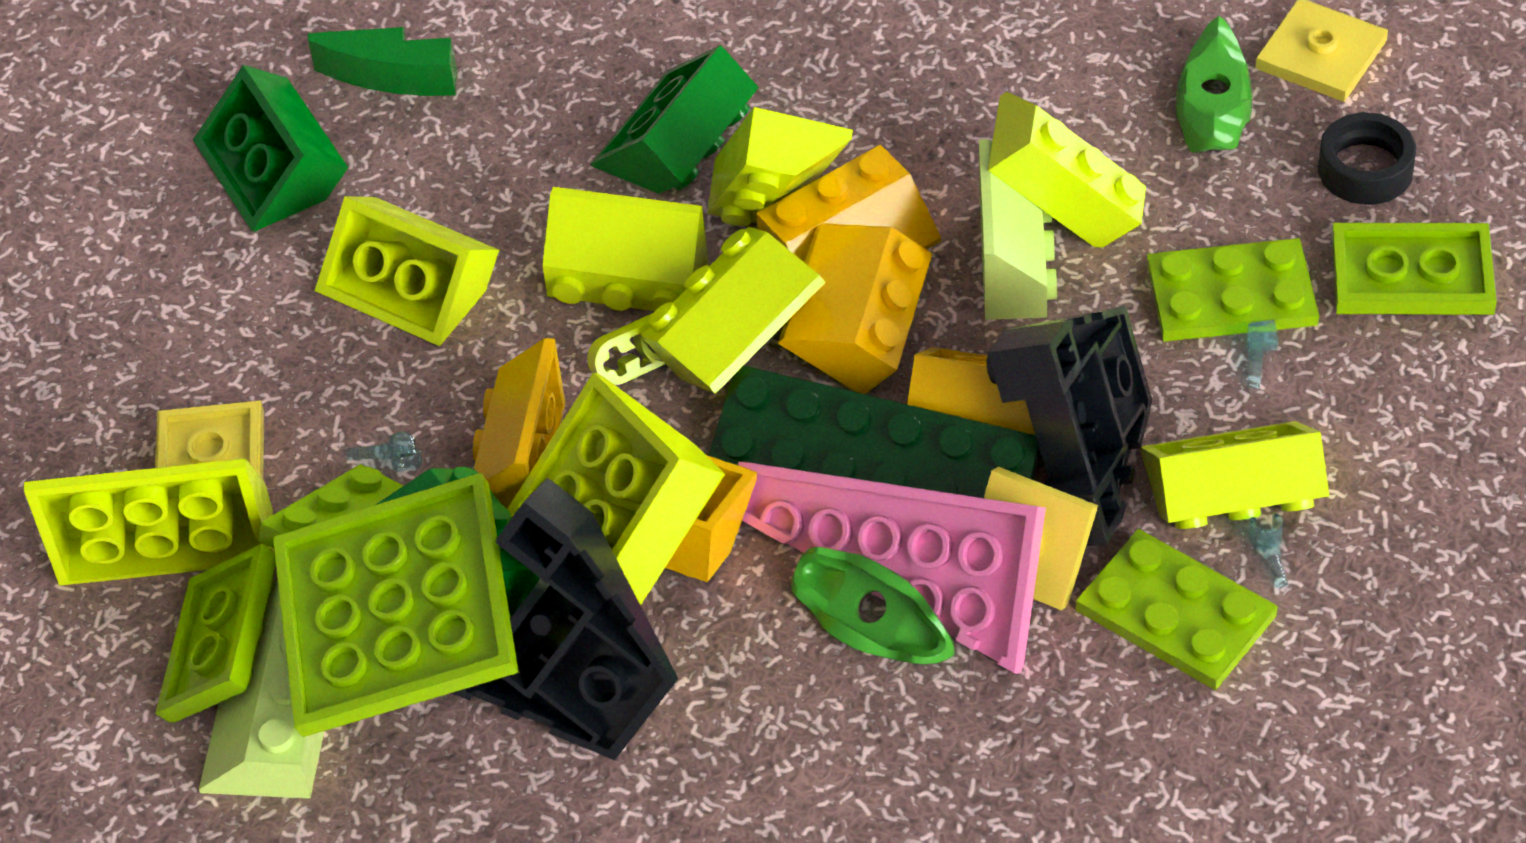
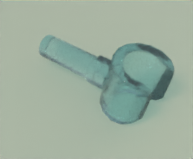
M1274 320L1252 322L1247 327L1246 348L1249 354L1247 388L1260 389L1263 352L1277 351L1278 336Z
M407 432L394 434L390 438L389 444L349 447L347 450L349 460L391 459L392 467L397 472L421 468L422 466L420 449L416 447L414 437Z
M1272 513V528L1262 529L1256 525V519L1253 516L1250 519V543L1256 550L1264 553L1275 588L1289 586L1279 550L1283 542L1282 517L1277 513Z

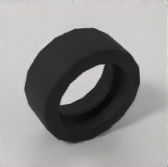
M1369 112L1345 115L1331 123L1322 134L1318 174L1323 185L1333 195L1350 203L1374 205L1389 202L1402 195L1412 182L1417 145L1411 132L1396 119L1383 114ZM1360 144L1374 145L1389 151L1397 159V163L1384 170L1373 172L1361 171L1345 165L1337 157V154L1350 146Z

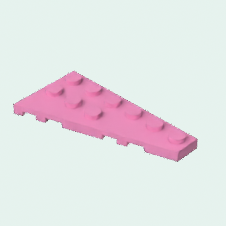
M750 462L738 463V466L757 472V480L742 519L743 522L782 544H789L803 553L808 548L823 547L859 554L883 565L907 580L925 598L948 633L956 638L955 641L971 650H978L999 662L998 665L1014 674L1021 672L1025 660L1046 507ZM870 592L873 595L885 601V598L881 593Z

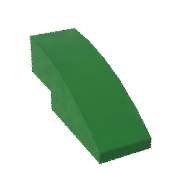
M404 27L308 33V44L314 70L333 79L362 88L393 94L456 96L457 66L451 37L406 40Z

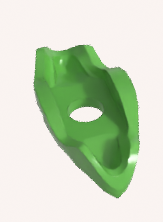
M1220 16L1207 25L1193 46L1179 75L1177 84L1176 118L1181 125L1185 143L1193 153L1207 150L1236 149L1246 123L1250 122L1253 103L1248 66L1233 31ZM1208 80H1220L1227 84L1229 89L1222 94H1211L1205 91L1201 85Z
M823 547L808 548L802 554L791 579L792 591L816 616L820 625L839 641L868 654L914 664L940 663L955 655L954 642L925 598L897 573L859 554ZM879 592L886 601L885 613L876 622H864L859 615V603L866 594Z

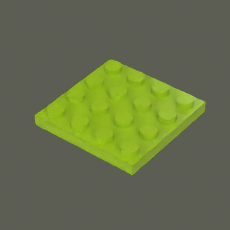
M482 472L273 537L294 728L302 737L518 673L499 545L495 543L497 532L490 487Z

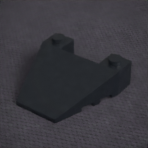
M1126 306L1113 307L1004 330L987 355L988 376L993 384H997L1002 403L1021 400L1026 402L1048 476L1044 485L1098 505L1086 546L1108 544L1123 520L1126 505L1124 501L1120 500L1121 486L1132 484L1135 473L1133 465L1127 466L1131 449L1141 448L1152 405L1151 393Z
M547 478L522 503L495 540L496 544L540 577L539 581L510 619L518 673L453 692V694L469 701L474 696L501 707V714L515 720H519L523 716L550 727V734L615 760L676 683L678 677L593 512L551 479Z

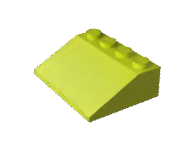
M593 372L507 510L510 516L513 517L522 503L547 478L551 479L593 512L641 605L725 473L693 442L605 377Z
M246 458L24 482L25 496L59 586L208 570L263 544L258 541L260 522L273 515L266 484Z

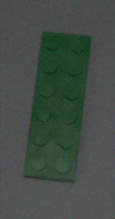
M743 365L732 377L708 456L738 465L739 462H750L984 498L991 470L1001 467L1033 480L1041 452L1036 435Z

